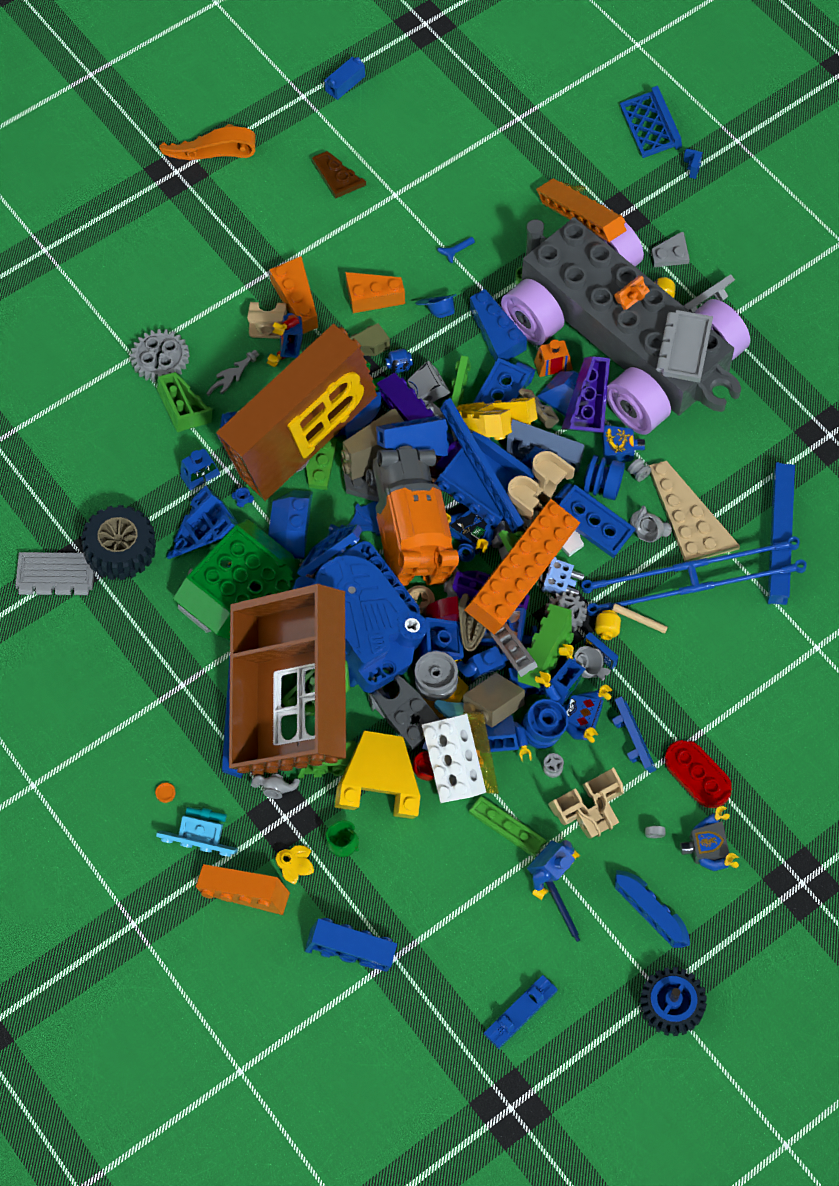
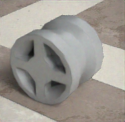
M639 458L629 466L628 472L634 474L635 479L641 482L650 474L651 468L646 466L644 461Z
M555 753L547 755L544 759V773L552 778L560 776L563 771V758Z

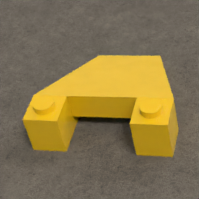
M535 397L514 398L509 402L496 400L495 403L485 404L484 402L461 404L456 407L469 429L485 437H494V440L504 439L506 435L512 433V419L531 425V422L538 419Z
M363 731L353 756L337 786L335 808L349 810L359 808L361 790L395 795L393 816L409 819L418 817L420 793L402 736Z

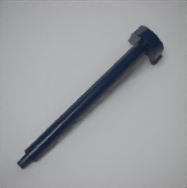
M546 882L572 937L575 938L576 942H579V933L554 882Z

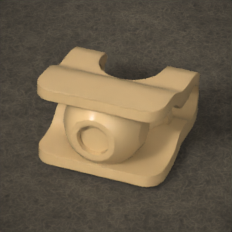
M250 302L247 317L250 323L249 336L252 338H280V335L272 332L275 329L273 324L275 322L282 324L283 316L287 314L286 303H277L275 309L263 311L259 308V302Z

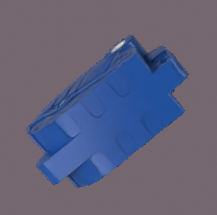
M360 542L343 552L342 556L335 557L326 564H323L317 572L315 579L301 576L296 580L293 589L321 584L345 591V660L348 663L350 687L358 684L364 692L372 693L393 681L397 674L401 676L408 670L412 663L413 655L427 632L426 619L419 614L420 608L370 542ZM383 669L388 670L390 674L385 673Z

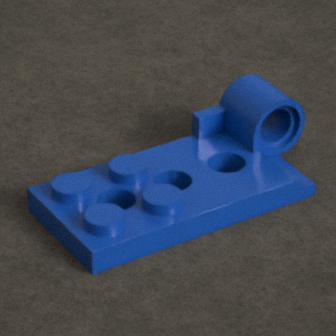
M498 357L473 403H495L496 400L493 396L496 393L503 395L502 402H509L514 398H519V390L521 388L526 389L531 383L536 369L521 362H517L514 365ZM504 378L512 380L509 385H504L501 381Z
M566 483L554 497V501L580 522L575 531L612 558L617 555L636 530V528L576 485L573 486ZM581 507L584 513L578 514L574 508ZM596 518L599 521V524L593 525L590 523L589 519ZM605 529H611L614 535L608 536L605 533Z

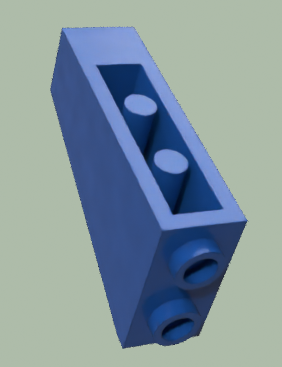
M440 416L376 426L377 445L383 448L396 450L402 446H411L415 449H434L436 455L448 456L449 442L446 432L448 431V424L446 419Z

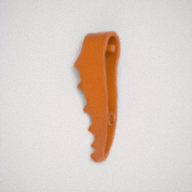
M228 124L223 128L214 129L202 137L198 136L196 140L191 142L184 141L180 145L162 143L159 149L164 155L183 160H199L221 156L248 158L255 153L256 136L251 129Z

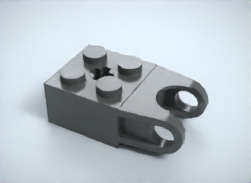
M397 674L394 677V681L399 689V695L396 698L386 699L377 691H374L372 696L389 725L398 736L404 738L407 747L413 751L425 741L422 724L437 721L440 718L421 695ZM413 718L419 720V725L417 726L416 724L412 725L410 723Z

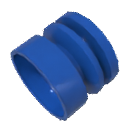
M594 455L586 470L584 491L589 494L592 486H594L593 495L596 496L601 488L603 489V498L615 501L620 489L625 463L613 460L610 466L606 467V458L603 457L600 465H598L599 456Z

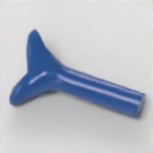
M470 237L453 247L437 248V250L442 255L447 256L452 264L454 255L475 243L473 237Z

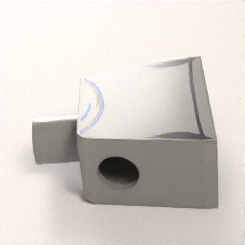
M429 360L408 379L409 386L413 388L417 398H421L426 406L450 393L439 371Z

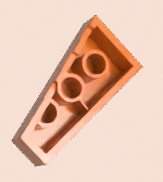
M297 257L270 269L271 283L282 302L286 303L288 312L302 318L303 334L318 328L317 313L302 257Z
M205 864L202 866L196 888L203 897L210 899L214 897L226 902H233L279 915L284 914L290 894L278 877Z

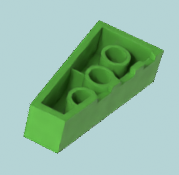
M549 604L547 608L549 615L547 618H542L540 631L534 634L531 648H527V651L538 667L522 677L518 674V682L540 688L542 684L537 683L535 677H541L540 671L550 674L551 670L555 669L558 659L562 656L559 654V648L563 647V644H571L573 641L571 609Z

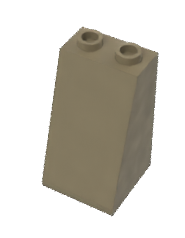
M396 409L390 410L343 442V450L341 451L343 457L342 469L345 474L349 475L351 480L365 476L367 470L372 469L373 460L377 457L378 450H393L377 445L376 426L403 422L404 420Z

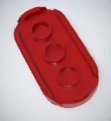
M678 740L668 747L665 754L667 770L700 805L707 808H718L729 800L732 792L730 778L698 744L693 741Z

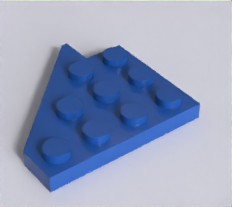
M356 524L330 530L325 539L312 547L297 573L300 576H306L307 574L311 576L318 570V566L332 560V556L335 554L337 556L342 554L346 550V546L349 544L351 546L355 545L360 540L359 536L362 528Z

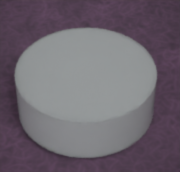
M650 826L645 828V836L647 838H662L666 835L665 827Z

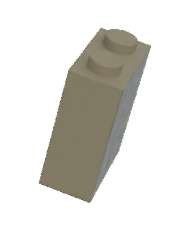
M494 673L463 695L464 711L492 728L525 705V690L498 673Z

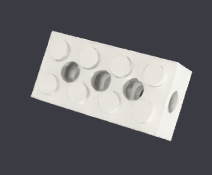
M463 714L422 724L440 802L465 799L486 793L468 715Z

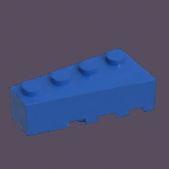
M485 289L470 297V311L482 332L484 341H486L495 363L498 357L509 361L526 350L527 337Z
M318 918L310 930L304 952L312 954V950H316L322 953L321 956L328 958L337 955L344 962L354 963L357 960L360 961L359 964L361 966L387 972L392 966L397 943L392 942V939L388 937H375L369 931L362 930L360 932L353 930V927L347 924L338 925L334 924L331 919Z

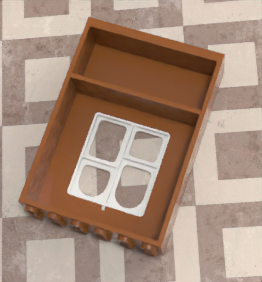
M314 584L231 604L229 768L236 769L237 773L251 772V775L256 776L263 775V772L278 773L279 769L281 771H291L293 767L307 768L309 764L311 766H321L322 762L332 764L337 763L339 759H345V591L321 584ZM315 669V692L306 693L305 673L308 670ZM297 673V705L282 708L281 678L283 675ZM315 700V735L310 736L305 728V704ZM297 714V733L292 739L286 740L281 733V719L283 716Z

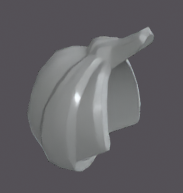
M582 646L573 652L572 656L575 657L576 662L586 668L582 675L583 678L599 677L603 681L605 675L610 674L611 670L602 668L603 656L599 649Z

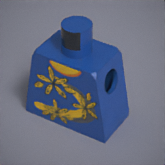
M604 425L602 440L603 457L606 458V465H610L613 460L619 462L632 461L635 450H645V439H634L633 429Z

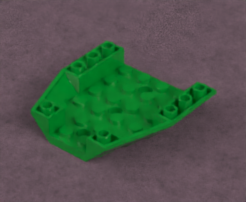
M248 519L236 524L185 578L173 600L214 634L230 640L231 604L292 590L296 580L301 577L297 573L300 566L288 550ZM224 560H228L231 562L232 565L228 568H224L221 566L220 563ZM258 584L261 589L254 592L250 589V586Z

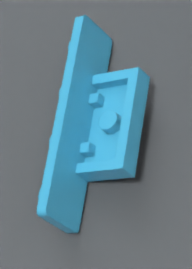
M186 815L182 817L179 835L165 831H159L156 834V837L161 838L162 842L173 843V841L181 842L180 845L183 847L192 848V845L200 847V850L205 852L216 850L220 851L219 854L222 856L231 857V854L238 852V848L219 844L223 824Z

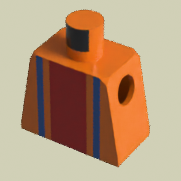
M552 340L549 344L539 347L534 361L539 377L573 369L565 341Z

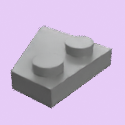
M680 232L652 248L651 255L654 267L689 264L690 259L684 232Z

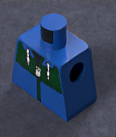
M205 449L195 450L190 456L181 461L180 476L189 490L220 475L218 468Z

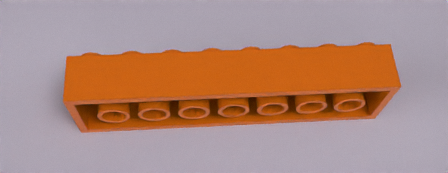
M550 499L464 611L495 635L504 626L580 522Z

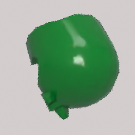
M346 820L338 821L331 825L326 832L327 848L336 857H348L355 850L359 851V838L357 833L352 831L355 830L352 822Z

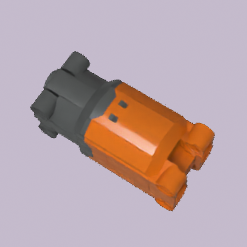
M402 446L396 450H378L377 457L373 460L372 469H368L366 472L367 485L376 486L379 502L375 508L385 560L403 586H407L415 576H423V581L427 585H444L459 563L458 551L453 550L452 537L441 488L432 483L429 466H434L436 463L434 449H415L411 446Z

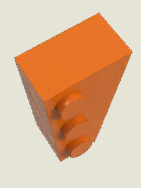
M345 272L346 286L353 313L405 304V290L401 277Z

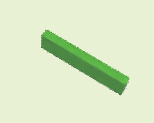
M482 796L478 798L469 810V814L534 858L546 844V839Z

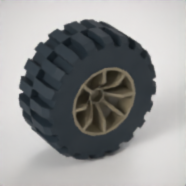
M118 505L115 508L109 506L104 511L103 509L97 511V515L93 514L89 518V523H85L84 531L81 535L83 552L87 564H90V568L94 572L98 571V575L102 577L107 575L108 579L115 580V578L125 580V577L128 576L130 578L135 577L137 572L142 573L145 571V566L148 567L152 563L156 548L154 529L148 517H144V513L140 510L136 512L135 508L130 506L124 508V505Z

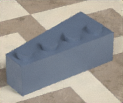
M512 419V433L508 434L507 452L521 460L536 446L557 454L575 468L574 472H579L584 453V444Z

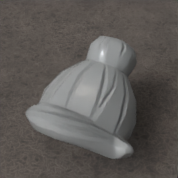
M644 505L639 511L632 514L630 524L636 528L634 532H636L640 540L651 543L657 541L661 536L667 537L671 534V525L668 522H662L659 517L648 513Z

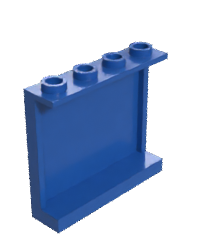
M473 431L474 439L506 493H508V484L513 478L527 476L533 479L534 474L529 467L489 438ZM461 448L443 473L439 475L435 484L442 491L450 494L457 502L468 507L472 513L483 518L487 524L496 528L504 517L464 449Z

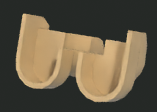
M550 451L540 452L534 457L532 471L537 478L535 481L527 476H517L508 484L507 494L518 513L529 520L533 519L534 510L540 512L543 508V505L539 503V499L547 503L552 498L557 485L564 478L568 480L574 477L575 468Z
M614 768L583 784L587 795L593 798L595 806L587 809L582 803V798L576 788L548 803L553 814L559 818L564 826L577 819L584 834L588 838H592L594 836L600 837L601 832L607 829L612 830L613 826L619 823L608 803L612 799L624 794L623 783Z

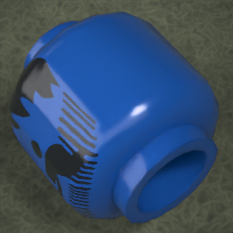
M406 349L390 351L388 358H385L387 369L391 368L392 373L407 372L410 370V366H413L411 353L407 352Z

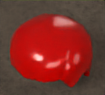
M428 751L419 752L413 759L412 769L414 774L424 781L434 780Z

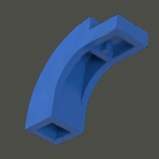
M376 392L377 397L334 437L346 435L347 440L371 424L372 421L380 418L382 411L381 392Z

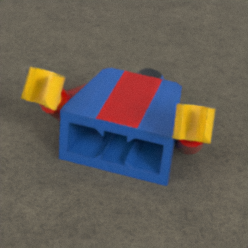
M293 313L284 315L282 324L277 322L273 324L275 329L272 332L280 335V351L277 352V356L273 354L268 356L267 364L276 367L279 361L286 357L297 358L299 356L303 335L302 318Z

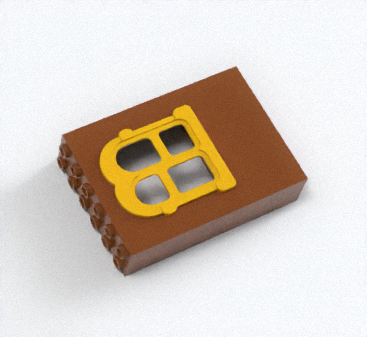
M334 323L216 432L240 478L264 501L377 397L376 386L372 383L373 378L369 374V368L366 366L367 361L363 358L364 353L360 349V343L354 338L351 340L345 329L342 327L338 328Z

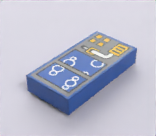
M589 632L585 636L584 646L599 649L603 656V662L610 669L615 668L618 662V655Z

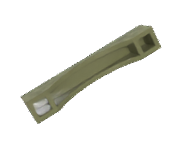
M379 323L369 326L364 331L350 337L351 340L354 338L360 343V349L364 356H376L390 349V338Z

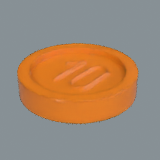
M162 783L156 788L155 794L160 802L168 803L175 798L176 791L172 784Z

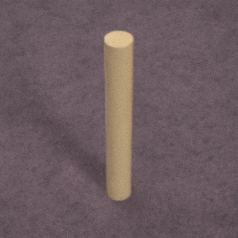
M616 603L612 607V611L665 634L667 631V626Z

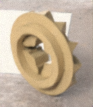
M414 586L408 590L414 600H418V597L421 595L424 602H421L419 605L420 613L429 604L435 602L433 592L425 586Z

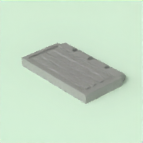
M676 310V313L669 312L656 370L662 372L663 376L700 383L713 316Z
M19 552L15 584L16 589H19V595H33L34 589H36V595H52L53 590H55V595H71L72 590H74V595H88L89 590H93L94 571L90 568V564H87L84 553Z

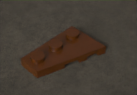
M328 151L312 157L313 164L335 199L366 186V181L363 178L360 179L353 170L343 166L342 162Z

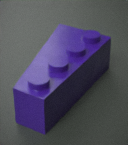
M594 356L584 358L561 430L604 433L610 358Z
M396 373L376 383L379 392H381L382 399L391 410L396 409L404 421L435 416L430 408H426L424 401L421 398H417L413 388H408L404 378H400Z

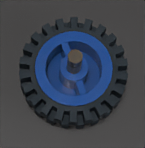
M667 967L663 971L658 970L655 972V975H651L648 978V981L643 986L640 997V1010L643 1012L644 1020H648V1025L651 1028L654 1026L656 1028L655 1031L658 1033L663 1031L664 1035L667 1036L669 1033L673 1034V1036H678L679 1033L684 1035L687 1034V1031H692L696 1025L698 1026L703 1018L707 1005L704 986L701 987L700 980H695V975L692 973L690 975L687 974L685 969L678 971V967H673L672 970H669V967Z

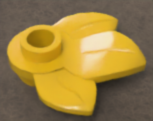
M298 845L294 846L291 850H281L276 855V864L282 869V876L289 883L296 884L298 875L306 876L314 873L313 865L307 859L311 853L308 847ZM287 856L289 858V862H285L283 860V857Z

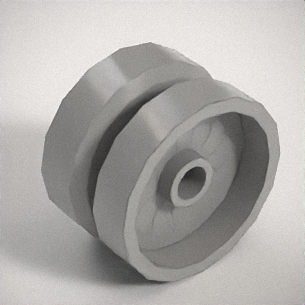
M439 651L428 652L420 657L414 671L416 690L423 698L434 702L436 700L444 701L451 697L456 691L458 684V668L454 659L445 652Z

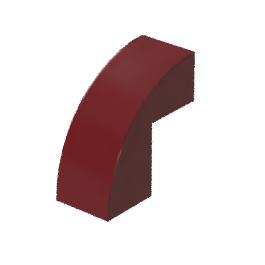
M458 596L440 599L429 604L423 610L422 616L424 618L429 617L460 622Z

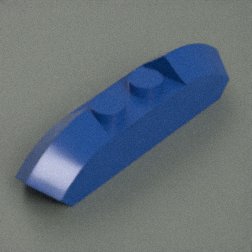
M616 870L615 889L673 948L689 946L690 939L687 928L678 914L671 915L669 908L664 904L661 905L651 890L645 889L648 884L632 873Z

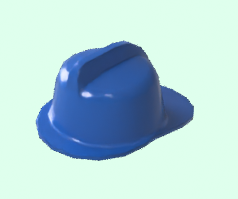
M456 294L425 298L416 301L415 304L427 305L431 314L443 318L454 314L453 297Z

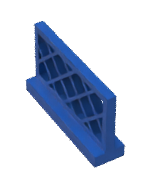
M658 86L652 87V92L620 103L642 158L675 147V150L682 148L681 136ZM647 99L652 101L649 106L643 105L642 102ZM632 105L636 108L631 112L626 110L625 107ZM639 108L647 110L644 116L637 114ZM650 111L657 113L655 119L647 117ZM634 117L641 119L639 125L632 123ZM645 121L652 123L650 129L642 126ZM656 124L663 126L661 132L653 130ZM640 130L647 132L645 138L637 135ZM650 134L658 136L655 142L648 140ZM661 138L669 140V143L660 144L659 141ZM645 143L653 145L652 149L644 151L643 147Z

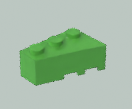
M176 372L158 377L157 390L177 432L212 422L213 410L209 406L207 407L201 401V398L190 390V386Z

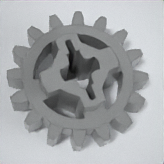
M564 591L562 596L556 593L555 599L549 598V603H546L545 616L549 615V611H547L549 604L571 609L572 630L576 631L577 626L582 627V621L586 620L587 608H584V601L579 602L580 596L574 598L572 592L567 596Z

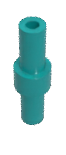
M187 807L186 815L199 817L207 821L226 822L227 814L212 812L211 809L206 808L200 810Z

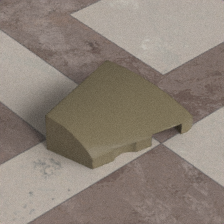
M523 388L519 390L522 398L535 397L532 390ZM535 397L537 417L550 430L559 419L551 406L542 405L538 397Z

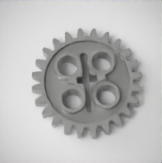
M158 329L157 333L151 330V335L144 333V339L138 337L139 343L134 342L135 348H131L132 354L130 355L132 367H134L135 373H139V377L145 376L146 381L152 378L154 383L159 376L174 372L181 375V369H186V364L189 363L188 345H186L185 339L181 340L180 335L175 336L174 331L168 334L167 329L164 333H161L160 329Z

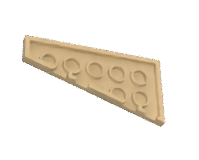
M667 461L649 465L651 468L650 475L685 562L739 550L740 545Z

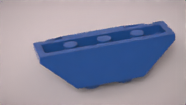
M293 490L272 503L268 535L288 550L294 558H305L313 491Z

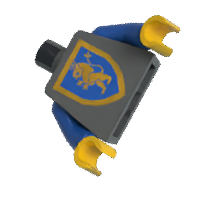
M718 807L716 813L706 817L693 828L689 842L680 843L682 855L693 853L696 864H700L702 867L712 871L728 868L729 865L733 868L739 866L737 862H732L733 859L739 857L734 853H729L723 821L719 822L720 819L727 820L730 817V814L722 816V812L727 809L726 807Z

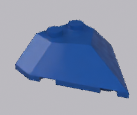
M205 485L192 499L190 504L192 509L189 515H185L174 539V549L169 551L166 558L171 559L212 542L222 540L236 524H239L229 508L208 486Z

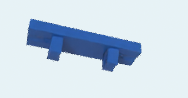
M622 696L615 699L621 714L612 719L613 723L617 728L627 727L636 748L627 753L630 761L634 763L641 760L644 768L649 773L656 771L655 764L627 701Z
M542 975L484 1032V1035L500 1049L557 993L558 989ZM530 995L535 997L536 1003L529 997Z

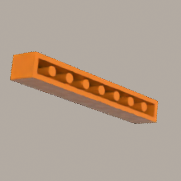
M553 178L536 189L542 204L570 220L575 217L594 234L607 242L614 240L627 231L624 225L626 223L625 219L621 214L618 215L612 209L609 210L604 205H600L595 200L582 195L579 191L564 185L561 181L559 182Z

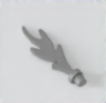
M256 350L246 354V359L234 362V366H238V368H229L217 374V378H224L216 382L208 390L207 396H210L221 385H223L220 393L223 394L232 384L234 377H236L238 382L249 362L254 363L256 361V358L259 356Z

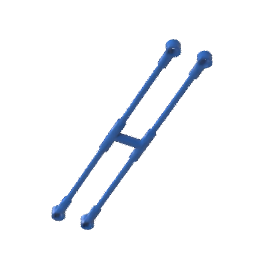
M792 536L788 541L774 543V545L709 559L703 558L683 562L671 567L609 580L604 579L593 582L584 580L581 586L584 593H591L593 589L606 587L609 584L688 569L692 585L681 587L678 590L616 602L620 606L678 594L684 595L704 591L716 586L778 573L784 574L794 571L803 573L806 571L807 564L804 560L799 559L795 564L781 566L778 569L699 584L695 568L706 566L713 562L771 550L777 551L787 548L796 550L799 548L800 540ZM610 602L600 605L591 603L587 606V613L589 616L595 617L599 612L612 610L615 603L611 604Z

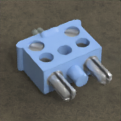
M554 557L548 565L549 568L545 580L542 579L543 575L540 576V581L543 583L542 592L558 593L562 596L565 591L567 594L572 592L573 596L577 597L579 591L567 586L575 587L577 581L570 579V577L582 581L584 574L573 571L574 565L557 560Z

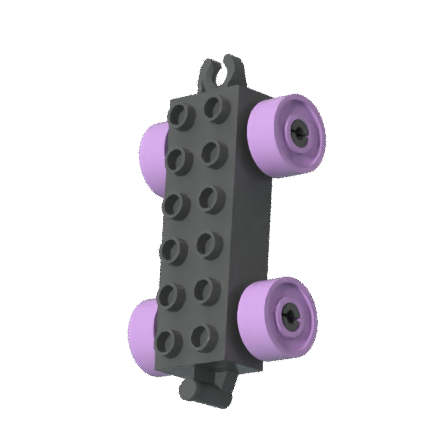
M573 217L549 238L543 236L544 223L535 219L528 222L526 229L527 255L523 258L522 281L502 297V309L527 337V341L534 345L545 343L564 326L565 320L625 371L607 386V401L616 416L628 428L633 429L638 434L647 435L670 415L671 410L680 416L696 401L701 402V404L713 411L723 412L727 401L725 398H718L713 394L712 390L716 386L726 387L734 399L740 397V382L729 371L731 362L748 348L750 335L744 321L729 305L717 299H710L693 312L713 316L700 383L663 376V373L658 372L656 368L658 358L660 357L659 353L663 342L667 315L669 312L676 313V310L690 311L636 268L643 260L644 253L641 242L633 229L625 223L627 231L614 240L607 242ZM643 276L644 283L650 292L645 295L644 299L637 301L627 310H623L621 304L617 303L614 294L636 277Z

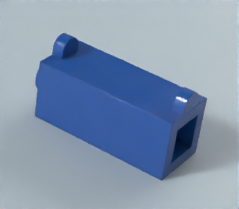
M352 56L326 78L325 91L338 100L365 77V65L360 58Z

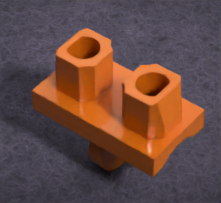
M638 276L614 294L617 303L621 304L623 310H627L637 301L644 299L650 290L645 285L643 276Z

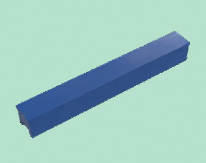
M776 462L770 546L774 545V543L788 541L792 537L795 465ZM790 548L777 551L771 550L769 570L791 565L792 550ZM791 572L769 575L768 604L787 605L788 598L790 597Z

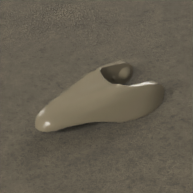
M464 593L459 602L461 637L465 650L474 651L487 628L472 616H468L464 611L467 602L470 600L468 594Z

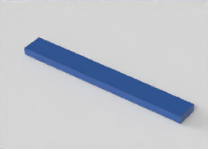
M451 398L445 400L440 408L442 414L512 533L520 532L525 523Z

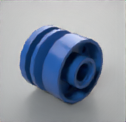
M542 699L536 701L530 707L521 722V726L526 730L528 744L537 749H546L552 747L560 739L568 726L567 712L560 703L552 699Z

